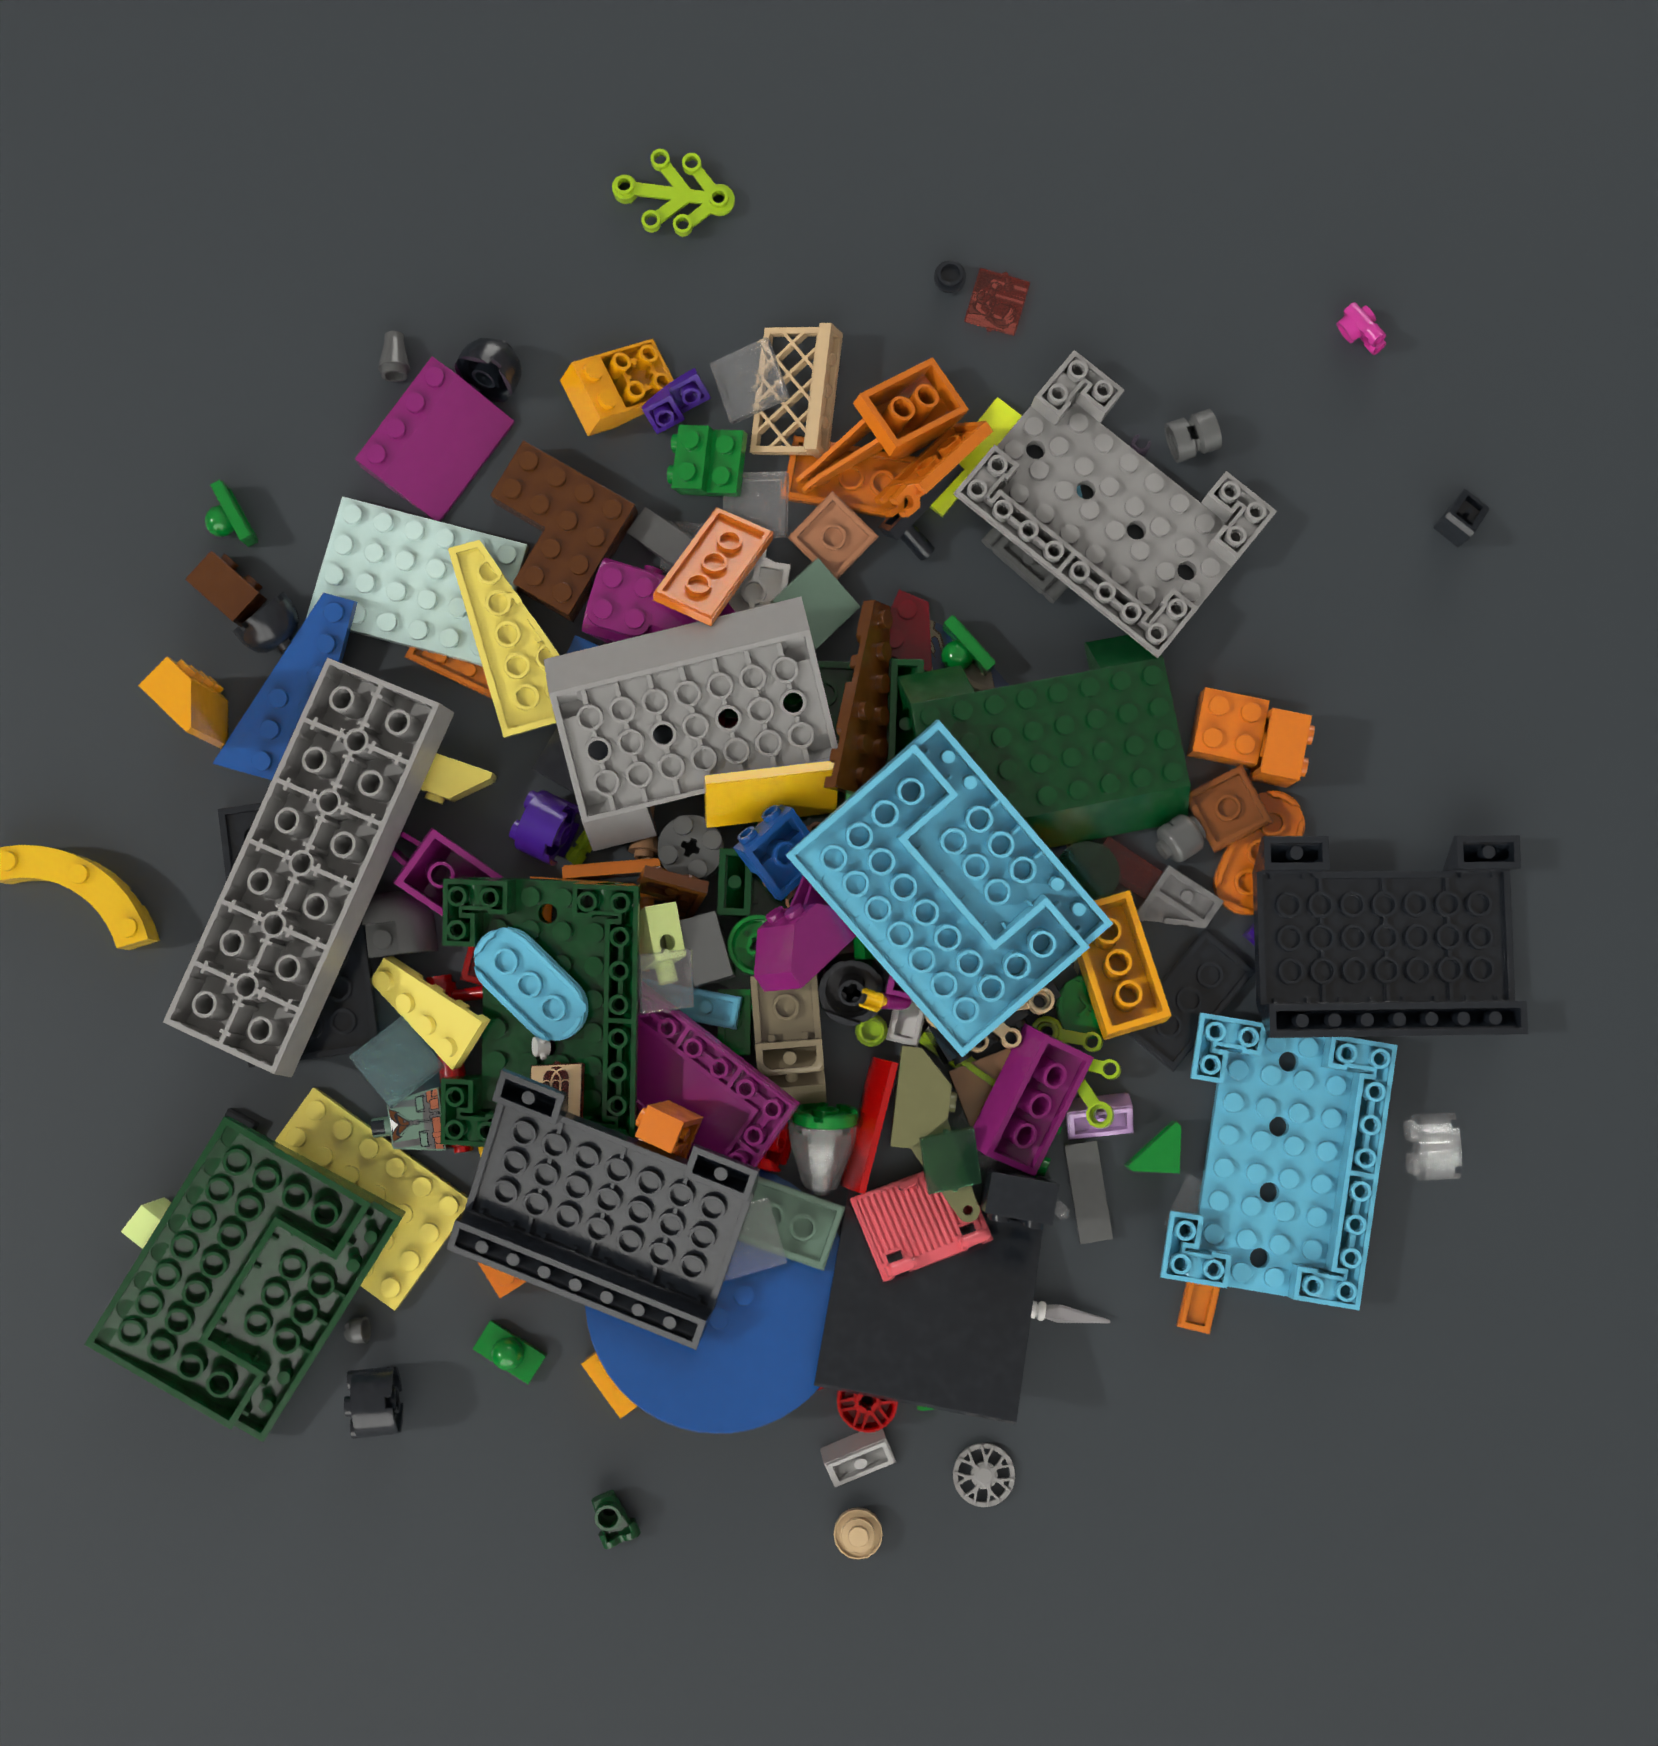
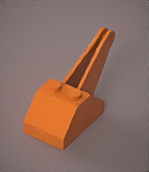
M932 357L860 393L853 404L863 418L815 463L802 472L795 481L800 485L811 479L801 489L804 494H807L829 479L885 449L889 457L903 459L926 447L960 421L969 409ZM872 431L876 439L821 472L869 432Z

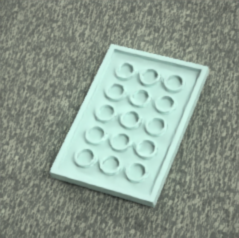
M342 496L306 618L324 592L358 602L350 632L482 666L448 548L480 540L514 591H517L513 581L525 563L529 547L527 544Z

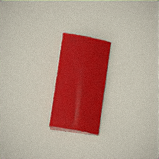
M871 1057L858 1108L857 1125L853 1128L839 1183L841 1186L861 1194L866 1193L899 1064L876 1057Z

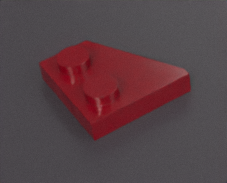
M899 589L891 606L893 623L890 628L891 658L923 659L924 672L931 671L929 602Z

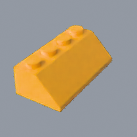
M167 656L138 686L187 733L222 749L228 740V700L221 694L224 688L211 676L208 677L201 670L198 671L194 666H189L184 660L180 659L176 662Z

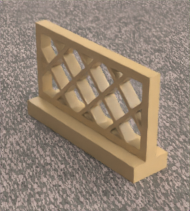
M819 323V327H771L764 329L750 453L753 455H812L819 459L829 450L843 333L832 323ZM816 336L815 347L805 355L798 345L807 337ZM773 337H785L790 343L776 355L772 351ZM795 349L802 359L789 371L782 361ZM808 364L812 369V378L801 386L795 379V376ZM779 365L786 374L772 386L768 381L769 373ZM791 380L799 390L785 402L778 392ZM775 396L782 406L768 417L764 412L765 404ZM805 396L809 401L808 409L798 418L791 407ZM788 412L795 422L781 433L774 423ZM771 427L778 437L769 446H760L761 435ZM801 427L805 432L803 446H792L787 439Z

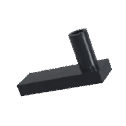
M958 464L927 494L920 497V509L912 515L901 517L897 513L893 517H887L878 528L887 537L896 540L900 538L920 561L927 559L933 553L935 547L919 531L914 523L964 469ZM905 498L904 508L908 504L907 498Z

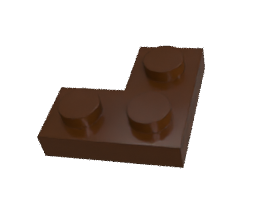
M645 865L636 885H640V893L662 898L663 900L660 904L676 901L679 920H684L695 915L707 895L709 882L700 880L694 875H681L667 871L660 866L651 867Z

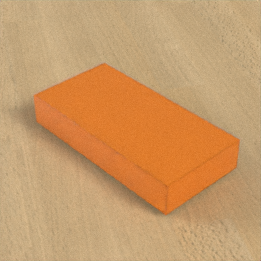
M1186 1282L1176 1326L1210 1334L1220 1287Z

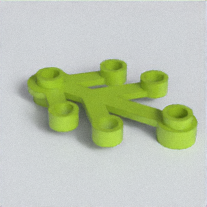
M656 149L652 152L650 157L651 164L655 170L663 174L672 187L636 182L632 176L626 174L616 177L612 183L614 197L622 204L632 203L637 196L668 200L666 204L656 211L648 210L643 213L641 218L643 228L651 233L658 231L663 222L689 203L699 204L700 206L689 215L679 214L673 220L675 233L682 237L688 236L696 225L711 214L715 216L727 215L735 205L733 191L724 184H715L702 168L701 159L696 153L686 154L682 159V166L686 174L694 176L703 191L690 189L670 163L669 154L664 149ZM663 156L666 158V161L658 164L655 162V159ZM690 160L698 163L694 168H689L686 164ZM626 182L630 184V187L627 190L619 189V186L622 183ZM716 195H722L725 199L721 203H716L713 198ZM654 217L657 219V222L654 225H648L646 220ZM685 221L689 225L686 229H679L677 227L679 222Z
M1051 1016L1040 1017L1032 1024V1027L1041 1031L1046 1027H1051L1053 1037L1065 1043L1083 1045L1089 1052H1097L1103 1046V1039L1098 1033L1087 1032L1085 1034L1065 1030L1062 1028L1061 1023ZM1091 1036H1096L1098 1039V1044L1094 1048H1089L1087 1045V1040ZM1093 1059L1088 1072L1102 1074L1103 1077L1114 1080L1120 1076L1121 1066L1113 1059L1105 1061ZM1110 1063L1116 1066V1072L1113 1075L1105 1073V1067ZM1084 1078L1077 1092L1088 1107L1086 1111L1087 1121L1093 1127L1099 1129L1107 1128L1114 1120V1111L1109 1104L1099 1101ZM1100 1109H1104L1107 1112V1118L1102 1122L1096 1119V1112Z

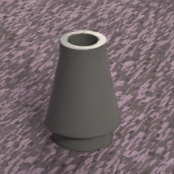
M398 331L385 333L378 370L381 372V377L386 381H404L411 370L404 344V334Z

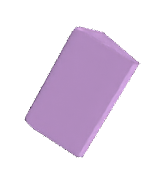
M1119 1093L1097 1096L1099 1101L1109 1104L1114 1111L1112 1124L1103 1129L1089 1124L1086 1118L1088 1107L1082 1098H1074L1065 1115L1068 1140L1134 1133L1133 1105L1129 1094ZM1104 1109L1096 1112V1119L1099 1122L1107 1118V1112Z

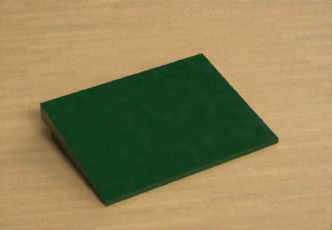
M226 1115L84 1345L225 1427L232 1429L233 1426H236L264 1442L406 1211Z

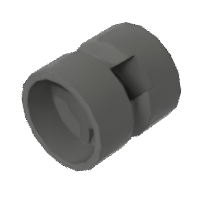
M1211 409L1191 414L1189 421L1183 417L1165 423L1166 441L1171 455L1177 463L1196 457L1197 451L1206 454L1222 448L1220 427Z

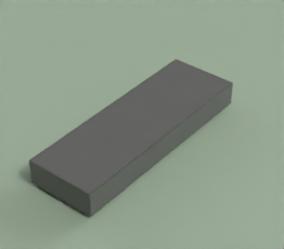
M1097 1140L1063 1145L1079 1243L1086 1244L1113 1239Z

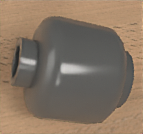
M1180 814L1158 828V842L1155 843V846L1164 859L1170 858L1174 862L1182 863L1203 849L1206 833L1195 817Z

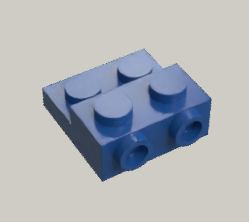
M773 805L762 813L763 821L755 828L752 826L748 827L738 835L739 843L733 848L749 870L759 876L773 897L782 901L800 884L803 877L802 873L785 854L806 837L810 831L793 808L785 805Z

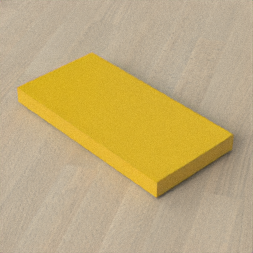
M823 761L705 775L706 827L712 828L762 822V813L773 805L791 807L799 817L832 813L837 809L838 791L823 787L825 777L832 776L834 763Z

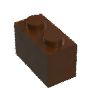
M210 551L185 580L232 622L242 627V623L249 619L267 600L259 592L263 587L249 574L245 578L236 572L239 565L225 553L219 557L213 551Z

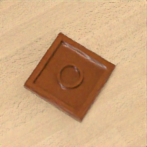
M1242 764L1190 791L1189 807L1194 817L1203 826L1206 839L1214 853L1273 823Z

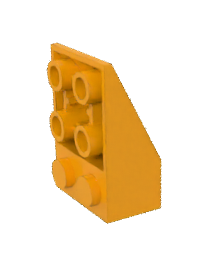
M649 339L571 362L560 382L587 436L614 429L643 415L644 412L641 407L674 379L654 340Z

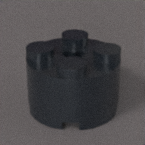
M842 953L833 958L825 966L821 974L818 990L821 1005L827 1015L832 1020L849 1026L861 1024L876 1016L878 1012L859 1007V1003L863 1004L867 999V994L862 993L864 988L885 993V979L882 969L874 960H855L854 953ZM851 983L857 985V990H854L853 994L847 993L846 986H850Z
M388 1366L348 1371L347 1386L350 1396L344 1397V1412L346 1417L352 1416L350 1420L351 1438L385 1436L401 1432L404 1410L403 1403H400L399 1392L402 1391V1384L398 1368Z

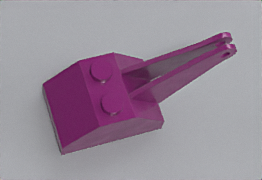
M432 827L421 842L401 832L399 837L417 847L410 858L396 847H394L391 854L403 865L393 883L441 916H443L444 878L503 877Z
M804 876L800 881L790 907L783 908L779 906L766 915L767 921L757 929L754 977L764 992L803 988L856 937Z

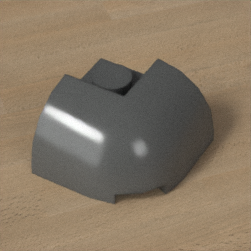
M406 891L373 894L362 919V925H365L368 958L438 951L435 918L431 908Z

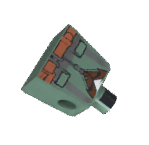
M441 1087L388 1102V1116L371 1119L373 1137L391 1136L393 1149L436 1151L452 1149L450 1145L440 1144Z

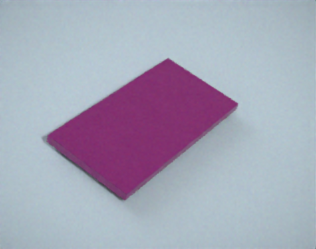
M639 979L636 1119L644 1107L647 1108L650 1104L669 1100L704 1117L686 1159L689 1160L693 1146L698 1144L757 1167L800 1102ZM551 1040L550 1054H553L556 1046L555 1042Z

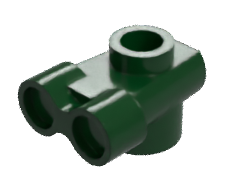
M614 1490L597 1495L591 1500L595 1510V1523L601 1529L598 1536L604 1549L613 1548L619 1543L630 1541L641 1534L635 1518H629Z

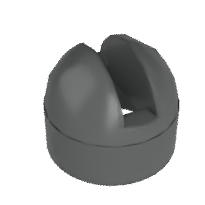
M355 1317L345 1324V1329L347 1330L344 1331V1336L347 1341L355 1344L369 1342L371 1338V1324L368 1317Z

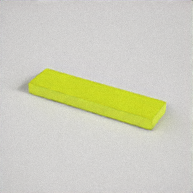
M997 397L977 421H987L993 432L959 463L964 471L929 508L943 518L958 499L953 495L956 489L988 451L1002 441L1022 415Z

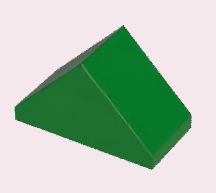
M1172 1120L1124 1164L1127 1169L1138 1172L1180 1174L1181 1125L1177 1121Z

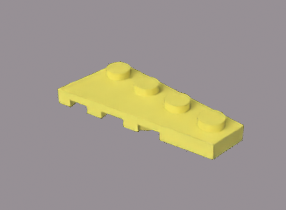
M394 956L383 958L371 978L372 985L452 1070L462 1067L491 1019L483 1014H475L469 1010L470 1006L461 1000L455 1001L445 994L443 988L437 984H429L423 980V975Z

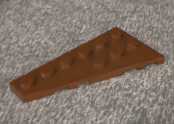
M876 600L863 601L856 633L857 641L860 644L857 655L851 656L849 665L854 669L852 682H846L836 726L840 739L838 748L831 749L829 759L834 763L832 776L825 777L823 787L853 795L886 765V757L888 756V743L886 741L887 725L889 723L888 692L890 691V678L888 675L889 660L892 655L890 628L893 623L891 606Z

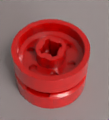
M837 1390L838 1412L843 1421L856 1431L864 1433L879 1431L886 1427L896 1414L898 1402L873 1397L871 1403L866 1404L862 1400L864 1395Z

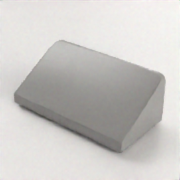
M883 1429L870 1433L858 1432L820 1449L824 1465L834 1487L896 1462Z

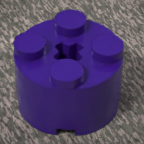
M532 790L525 799V811L521 819L513 823L509 837L515 840L514 843L517 850L554 866L558 863L554 858L557 855L564 857L578 831L579 824L574 822L575 814L580 815L578 805L545 790L539 792Z

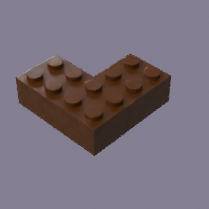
M523 440L490 494L497 506L543 532L514 579L513 585L522 594L567 620L574 622L591 594L602 560L613 557L627 530L637 517L638 511L634 503Z

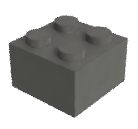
M712 911L680 920L687 961L683 962L682 966L687 982H694V986L700 988L735 978L734 966L728 952L725 934L717 912Z

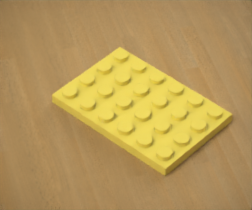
M313 1087L275 1141L406 1211L360 1285L395 1311L451 1235L455 1220L465 1210L468 1196L403 1149H393L392 1142L388 1138H374L371 1126L317 1087Z

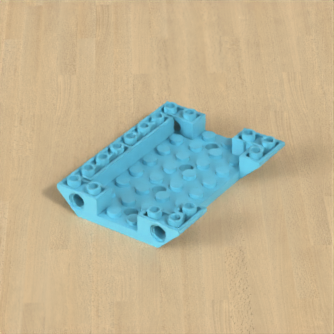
M1200 1013L1190 1078L1217 1083L1197 1213L1171 1210L1169 1212L1160 1277L1226 1289L1227 1287L1287 1296L1293 1300L1360 1310L1398 1045L1352 1037L1268 1038L1264 1025L1261 1022ZM1285 1052L1292 1053L1296 1059V1064L1290 1071L1283 1070L1279 1065V1058ZM1275 1117H1281L1286 1123V1130L1280 1136L1273 1135L1269 1129L1270 1122ZM1271 1182L1276 1187V1196L1271 1201H1264L1260 1196V1188L1263 1184ZM1257 1248H1262L1267 1254L1265 1264L1260 1267H1254L1250 1262V1254Z

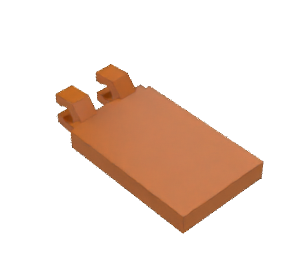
M987 421L954 424L885 486L875 497L874 501L877 505H883L890 497L889 500L892 506L883 511L886 517H893L899 513L901 517H909L920 509V497L927 494L984 441L993 430ZM905 497H906L907 500H908V504H907V506L904 508Z

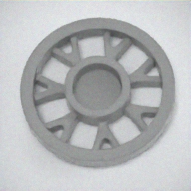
M976 1443L965 1448L957 1457L953 1467V1482L959 1495L968 1503L978 1507H991L1002 1502L1010 1494L1015 1482V1469L1012 1460L1003 1449L991 1443ZM981 1449L983 1461L975 1463L971 1452ZM984 1449H990L989 1452L985 1454ZM993 1450L1001 1455L995 1466L988 1462ZM967 1455H969V1461L964 1459ZM1004 1459H1005L1006 1462H1007V1464H1001V1463H1002V1461H1003ZM961 1462L972 1466L970 1475L958 1472ZM1009 1467L1010 1476L1008 1478H997L998 1469ZM958 1475H959V1476H962V1477H964V1478L959 1481V1480H958ZM971 1479L975 1486L965 1493L960 1485ZM996 1482L1005 1488L1004 1492L999 1496L991 1490V1487ZM979 1488L987 1489V1501L976 1500ZM972 1493H974L973 1498L969 1497V1495Z

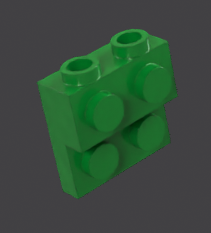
M679 425L678 434L674 433L671 437V450L675 453L674 465H669L667 469V480L669 484H672L671 488L680 495L740 497L748 434L744 430H714L710 426Z

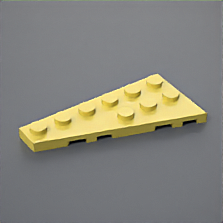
M480 540L448 548L503 737L507 738L556 724L548 692L544 659L559 656V653L527 610Z

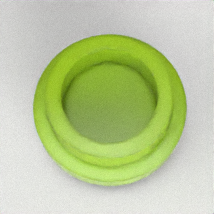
M878 1015L855 1026V1035L858 1041L869 1047L880 1045L886 1039L888 1033L886 1022Z

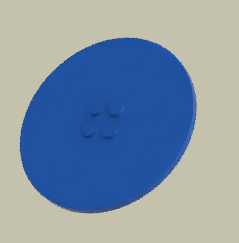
M760 1169V1177L801 1191L777 1175ZM836 1233L824 1271L738 1241L716 1306L697 1350L585 1305L588 1330L599 1361L617 1388L632 1403L656 1419L680 1429L707 1434H732L766 1426L783 1418L801 1406L819 1389L818 1386H814L840 1240L838 1233Z

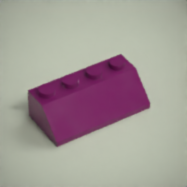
M1025 1023L1020 1032L1022 1035L1021 1043L1011 1050L966 1142L988 1157L1035 1176L1094 1057Z

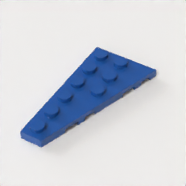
M323 592L212 764L269 780L273 779L327 657L342 663L358 602Z

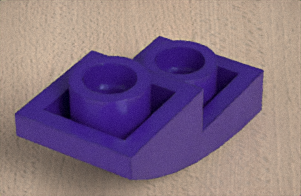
M693 368L663 387L641 408L656 434H659L684 421L683 413L711 399V396L696 368Z

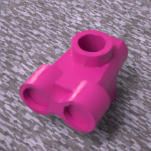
M1354 302L1343 311L1344 317L1336 325L1342 336L1349 343H1353L1360 337L1364 342V346L1372 355H1376L1386 346L1384 341L1386 333L1377 323H1374L1376 317L1368 306L1365 305L1360 308Z

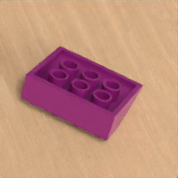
M431 357L355 457V460L363 470L432 520L441 522L513 427L515 421L458 374L434 357Z

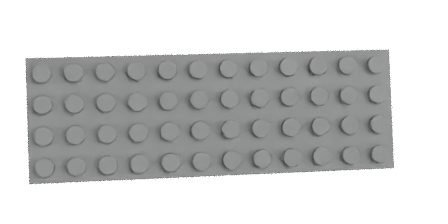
M327 657L163 1023L272 1074L287 1077L293 1076L452 720L453 711L438 702Z

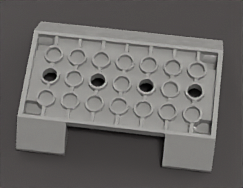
M1074 350L1037 393L1029 409L1002 441L988 451L953 495L1156 658H1159L1277 511L1227 471L1200 503L1101 424L1125 390ZM1030 445L1039 446L1043 451V457L1039 459L1031 458L1027 454L1026 448ZM1079 485L1089 486L1093 491V497L1090 499L1081 498L1077 494V487ZM1130 525L1139 526L1143 530V538H1131L1127 533V527ZM1187 565L1191 567L1194 577L1190 580L1182 579L1178 574V566Z
M802 597L719 616L712 626L698 621L544 659L548 692L582 824L593 851L657 836L650 806L705 793V775L830 761L831 749L838 748ZM797 693L802 697L803 705L800 710L790 712L785 709L783 700L787 694ZM724 709L734 710L738 715L737 724L731 728L723 727L718 720L719 713ZM667 725L672 729L673 738L670 742L662 744L656 741L654 730L657 726ZM599 740L607 745L608 754L605 758L595 759L590 755L589 746L593 741Z

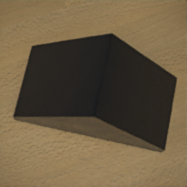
M1464 489L1433 528L1455 546L1459 547L1476 532L1490 508Z

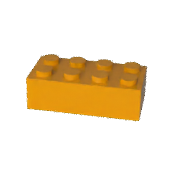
M1130 890L1094 900L1113 924L1089 944L1090 948L1078 957L1077 960L1103 1040L1167 1022L1172 1015Z

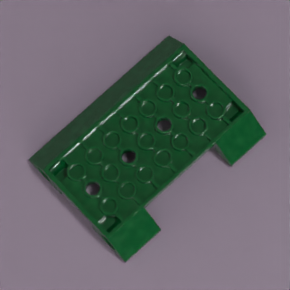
M504 877L444 878L443 946L476 947L479 940L492 930L502 927L520 929L537 942L582 987L588 1000V1015L585 1024L575 1035L568 1039L554 1041L556 1046L554 1053L547 1056V1059L541 1060L540 1057H534L532 1053V1039L536 1036L483 986V1015L491 1020L482 1033V1074L441 1078L440 1144L484 1147L497 1103L492 1101L503 1068L531 1079L532 1066L581 1064L580 1117L636 1139L640 885L609 881ZM546 904L553 905L557 910V918L554 922L546 921L542 915L543 907ZM555 1066V1067H552L551 1069L558 1070V1069H560V1068H562V1067ZM547 1070L543 1081H550L554 1071ZM566 1070L558 1071L561 1081L563 1079L569 1080ZM557 1073L554 1075L552 1081L559 1080V1076L557 1075ZM565 1080L561 1083V1091L567 1093L568 1106L569 1082ZM545 1081L543 1083L545 1085L550 1086V1083L548 1081ZM554 1081L552 1087L559 1090V1082Z

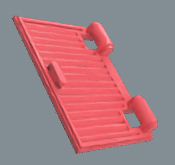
M926 1170L850 1198L883 1282L894 1279L896 1275L906 1271L912 1272L967 1251L969 1247L979 1243L983 1245L994 1240L981 1209L976 1220L972 1222L962 1221ZM969 1205L965 1206L963 1212L970 1214L972 1207ZM974 1224L976 1231L962 1235L959 1228ZM901 1251L902 1259L892 1263L888 1262L886 1256Z

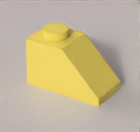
M436 753L420 790L426 792L425 799L443 805L445 799L456 802L495 783L497 776L490 771Z

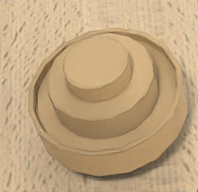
M856 1507L846 1510L839 1516L835 1522L833 1535L835 1544L842 1554L848 1558L860 1560L876 1553L882 1542L883 1531L881 1522L873 1512L865 1508Z

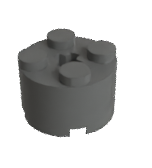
M682 815L669 822L661 832L658 840V857L667 871L681 875H694L700 880L705 881L719 871L720 848H725V844L716 827H706L705 818L697 815ZM693 842H697L696 846L700 850L699 853H692L690 857H686L685 845H692Z

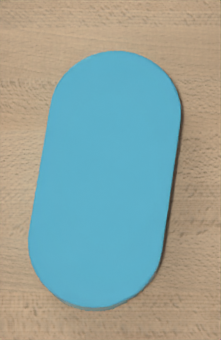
M502 927L488 932L479 940L474 950V969L478 980L533 1035L542 1040L560 1041L575 1035L583 1027L588 1015V1000L584 990L527 933L513 927Z

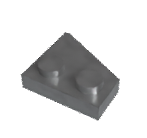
M1167 865L1137 910L1140 921L1145 920L1206 928L1224 901L1170 865Z

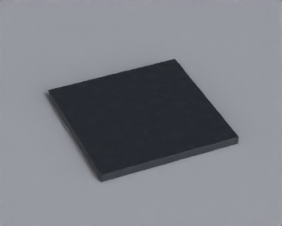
M849 1189L814 1386L1015 1425L1018 1416L1043 1230L1025 1227L1020 1221L1010 1220V1223L989 1220L988 1215L983 1214L994 1240L983 1245L979 1243L969 1247L967 1251L912 1272L906 1271L896 1275L894 1279L883 1282L850 1202V1198L861 1193ZM974 1224L959 1228L962 1235L976 1231ZM901 1251L886 1256L889 1263L903 1258Z

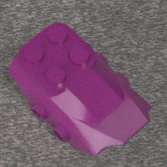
M604 558L596 574L587 603L582 632L606 643H612L698 622V620L653 601V592L665 578L662 575L663 571L661 569L648 565L641 569ZM728 602L719 616L735 613L736 611Z

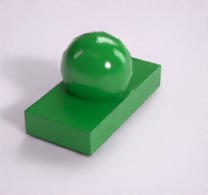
M220 479L210 484L221 505L213 506L207 511L204 519L207 530L218 537L228 536L235 530L240 541L248 548L258 543L259 539L231 488Z
M955 616L949 617L944 622L942 629L953 641L947 643L942 650L943 664L946 668L961 665L963 670H965L973 662L986 676L994 669L996 661Z
M490 1320L473 1347L474 1351L492 1361L499 1369L511 1373L526 1384L531 1382L547 1356L546 1353L494 1320Z

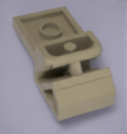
M817 974L803 988L764 992L756 978L750 976L757 1070L795 1098L800 1104L827 1102Z

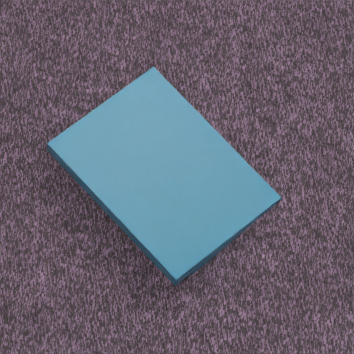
M935 720L785 854L961 1057L966 1055L1090 948L1089 944L1113 924L940 720Z

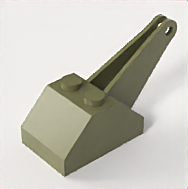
M901 1045L890 1146L911 1149L957 1216L964 1222H972L978 1218L980 1207L948 1122L949 1112L955 1113L957 1093L951 1091L952 1085L923 1048ZM967 1205L972 1207L970 1214L963 1212L964 1207Z

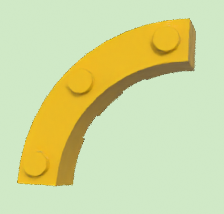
M37 845L0 847V883L11 885L27 881H51L74 891L90 903L100 914L118 949L131 950L160 941L155 924L146 907L140 903L136 895L130 890L131 888L122 879L101 864L86 857L50 847Z

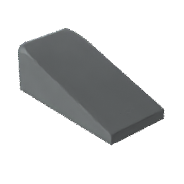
M645 507L626 532L671 567H673L692 541L690 537L647 507Z

